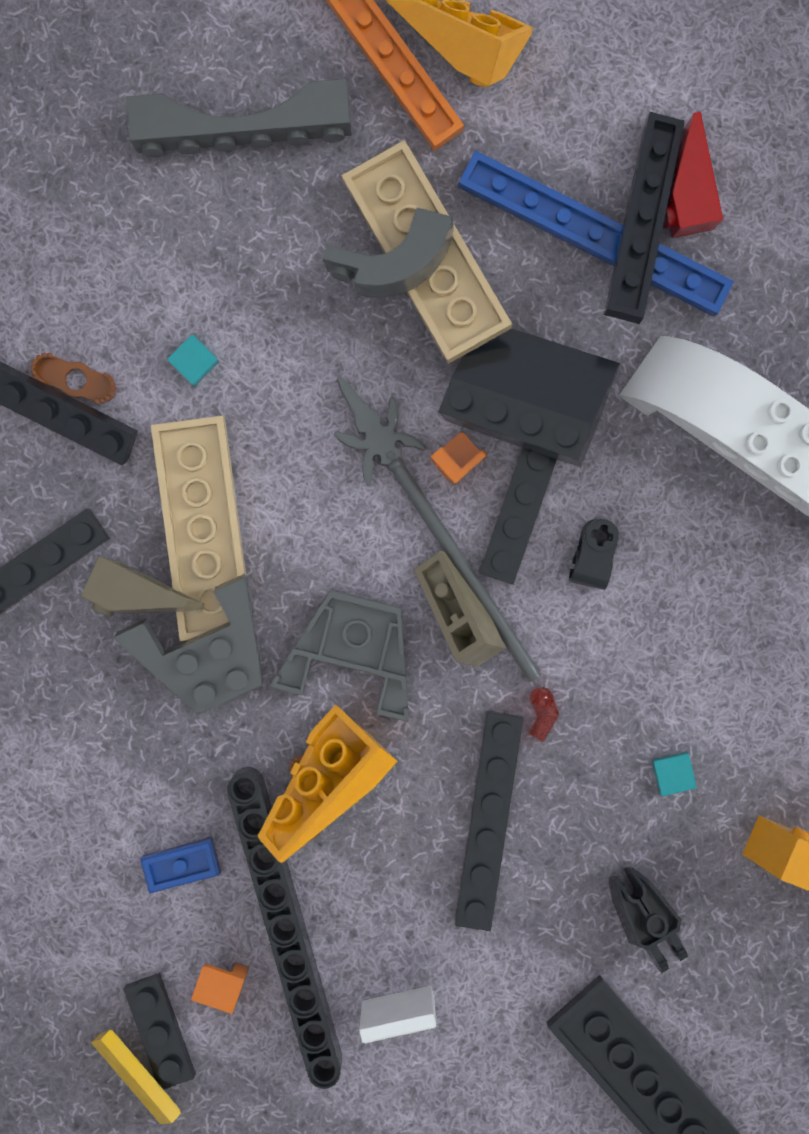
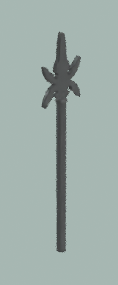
M340 376L337 382L341 393L354 414V424L358 433H363L366 439L361 441L356 435H347L335 431L334 436L350 448L367 450L362 463L363 478L367 486H370L372 481V472L375 466L372 460L373 456L380 457V465L388 466V470L394 474L443 551L492 618L502 641L529 682L534 681L542 674L405 467L404 461L400 458L402 448L397 449L395 443L401 442L404 447H414L420 450H425L426 446L412 435L394 432L398 421V407L393 396L389 399V408L385 418L388 425L382 426L380 424L382 418L379 414L367 407L352 386Z

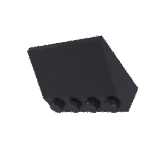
M510 329L463 355L451 377L438 413L445 421L581 468L620 363Z

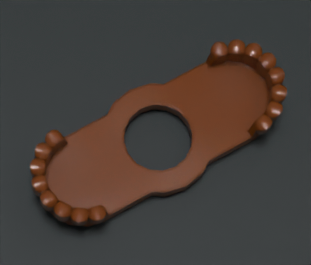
M50 352L37 355L36 359L32 360L33 364L30 367L34 379L58 388L70 397H83L97 404H104L112 400L116 394L117 388L113 377L106 372L102 374L91 370L82 362H68L55 357ZM72 370L83 371L86 376L84 387L79 390L70 389L66 382L67 375Z

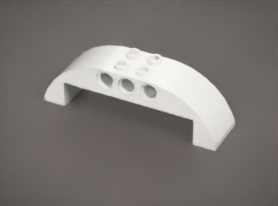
M660 336L619 396L647 416L655 411L660 412L809 517V409L761 375L719 352L684 339Z

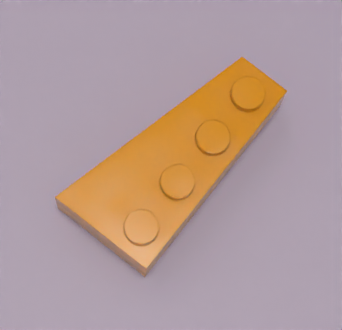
M759 815L742 855L778 879L809 891V832L797 826H794L792 830Z

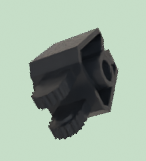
M626 867L624 870L633 886V893L630 897L618 877L611 876L609 877L611 899L628 942L644 948L657 969L663 973L669 969V966L657 945L666 940L670 950L678 960L682 961L688 957L687 951L676 934L680 931L681 918L646 877L634 868Z

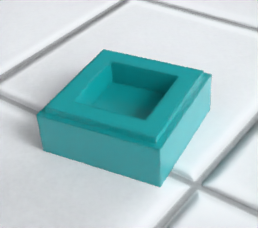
M193 334L167 359L194 387L220 362Z
M685 751L651 759L658 791L662 797L697 789L688 752Z

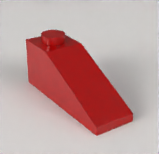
M701 111L693 113L685 125L678 151L663 223L666 229L670 228L672 239L714 230L724 220Z

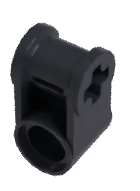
M593 519L583 526L577 551L572 560V564H575L574 569L570 568L569 582L606 590L611 577L613 558L619 538L618 529L613 522L607 519ZM602 525V532L607 533V539L600 540L598 545H596L597 539L591 537L593 530H599Z

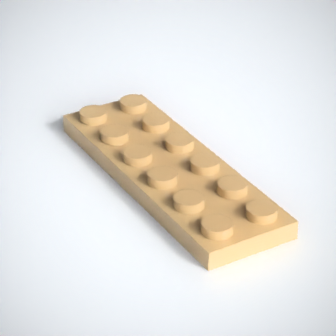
M405 140L341 175L343 183L384 254L398 247L406 238L416 207L448 215ZM454 223L452 239L442 263L426 281L407 292L447 364L512 329L509 317Z
M223 415L151 425L172 587L205 604L202 611L176 612L180 641L190 640L229 622L213 591L218 585L242 574L246 575L226 421Z

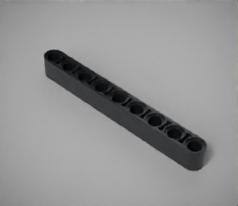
M244 767L238 770L229 781L227 786L228 798L308 1078L315 1087L329 1089L339 1081L341 1075V1048L288 862L285 860L283 863H280L276 858L272 862H263L257 855L258 850L267 848L257 837L261 828L252 827L247 820V815L256 813L261 815L264 821H266L272 806L262 774L255 768ZM241 778L250 779L255 786V792L246 794L240 791L237 783L238 780ZM278 884L284 889L285 894L280 897L272 896L268 892L267 886ZM281 919L290 920L295 928L291 931L281 930L277 925V921ZM293 954L299 955L303 958L304 963L293 965L288 961L287 957ZM309 990L313 993L314 998L310 1000L301 999L297 992ZM318 1025L323 1028L324 1032L313 1034L308 1031L307 1027ZM321 1060L330 1061L334 1066L331 1068H322L317 1064V1062Z

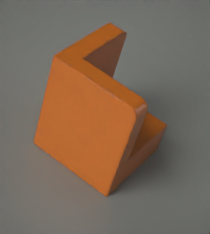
M460 432L443 448H439L430 457V461L454 486L486 458L487 453L483 449L480 451L463 432Z
M235 963L232 972L204 964L191 1000L233 1014L249 967Z

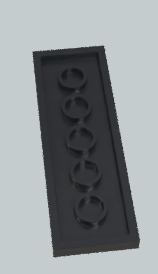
M601 975L594 979L546 1022L550 1031L642 1134H741Z

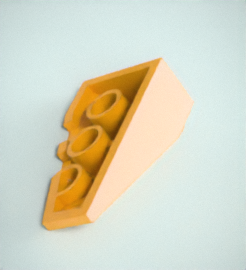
M386 0L458 72L469 76L470 82L481 87H488L507 76L532 35L534 28L492 9L489 15L470 12L471 2L465 0H442V2L438 0Z
M336 704L310 732L306 740L308 747L300 763L295 762L290 772L293 775L284 794L277 797L257 836L280 863L287 860L374 789L398 762L379 742Z

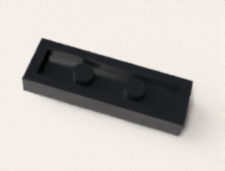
M157 973L127 984L123 990L156 1082L164 1090L194 1079L196 1072L161 974Z

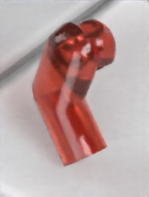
M541 687L534 689L530 694V702L534 707L537 719L528 733L544 742L559 717V709L553 693L549 689Z

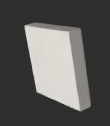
M432 985L362 1001L359 1028L362 1043L374 1042L436 1027Z

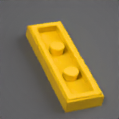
M113 1030L101 1032L91 1041V1044L160 1124H172L181 1114L178 1106Z

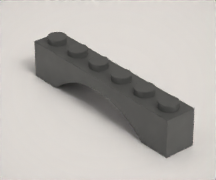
M347 78L310 81L296 95L282 104L261 113L240 117L214 116L196 112L176 103L163 93L126 96L130 142L137 153H142L146 157H159L164 154V151L178 150L182 154H195L200 151V148L214 147L218 151H231L236 148V145L250 144L254 148H267L272 145V142L287 141L289 145L297 146L306 144L308 139L323 138L325 142L334 143L342 141L344 136H352Z

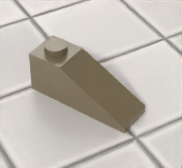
M439 551L413 569L457 663L478 667L506 649L492 618L444 551Z
M101 556L98 557L81 594L83 598L94 603L92 609L107 616H113L114 612L145 614L202 611L205 605L122 562Z

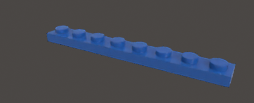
M476 150L474 151L458 183V188L614 266L623 227L622 224ZM659 243L651 285L713 317L716 316L734 281Z

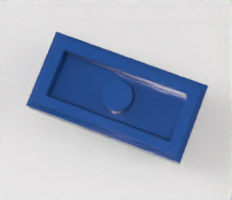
M212 837L146 854L140 858L149 894L219 876L221 873Z

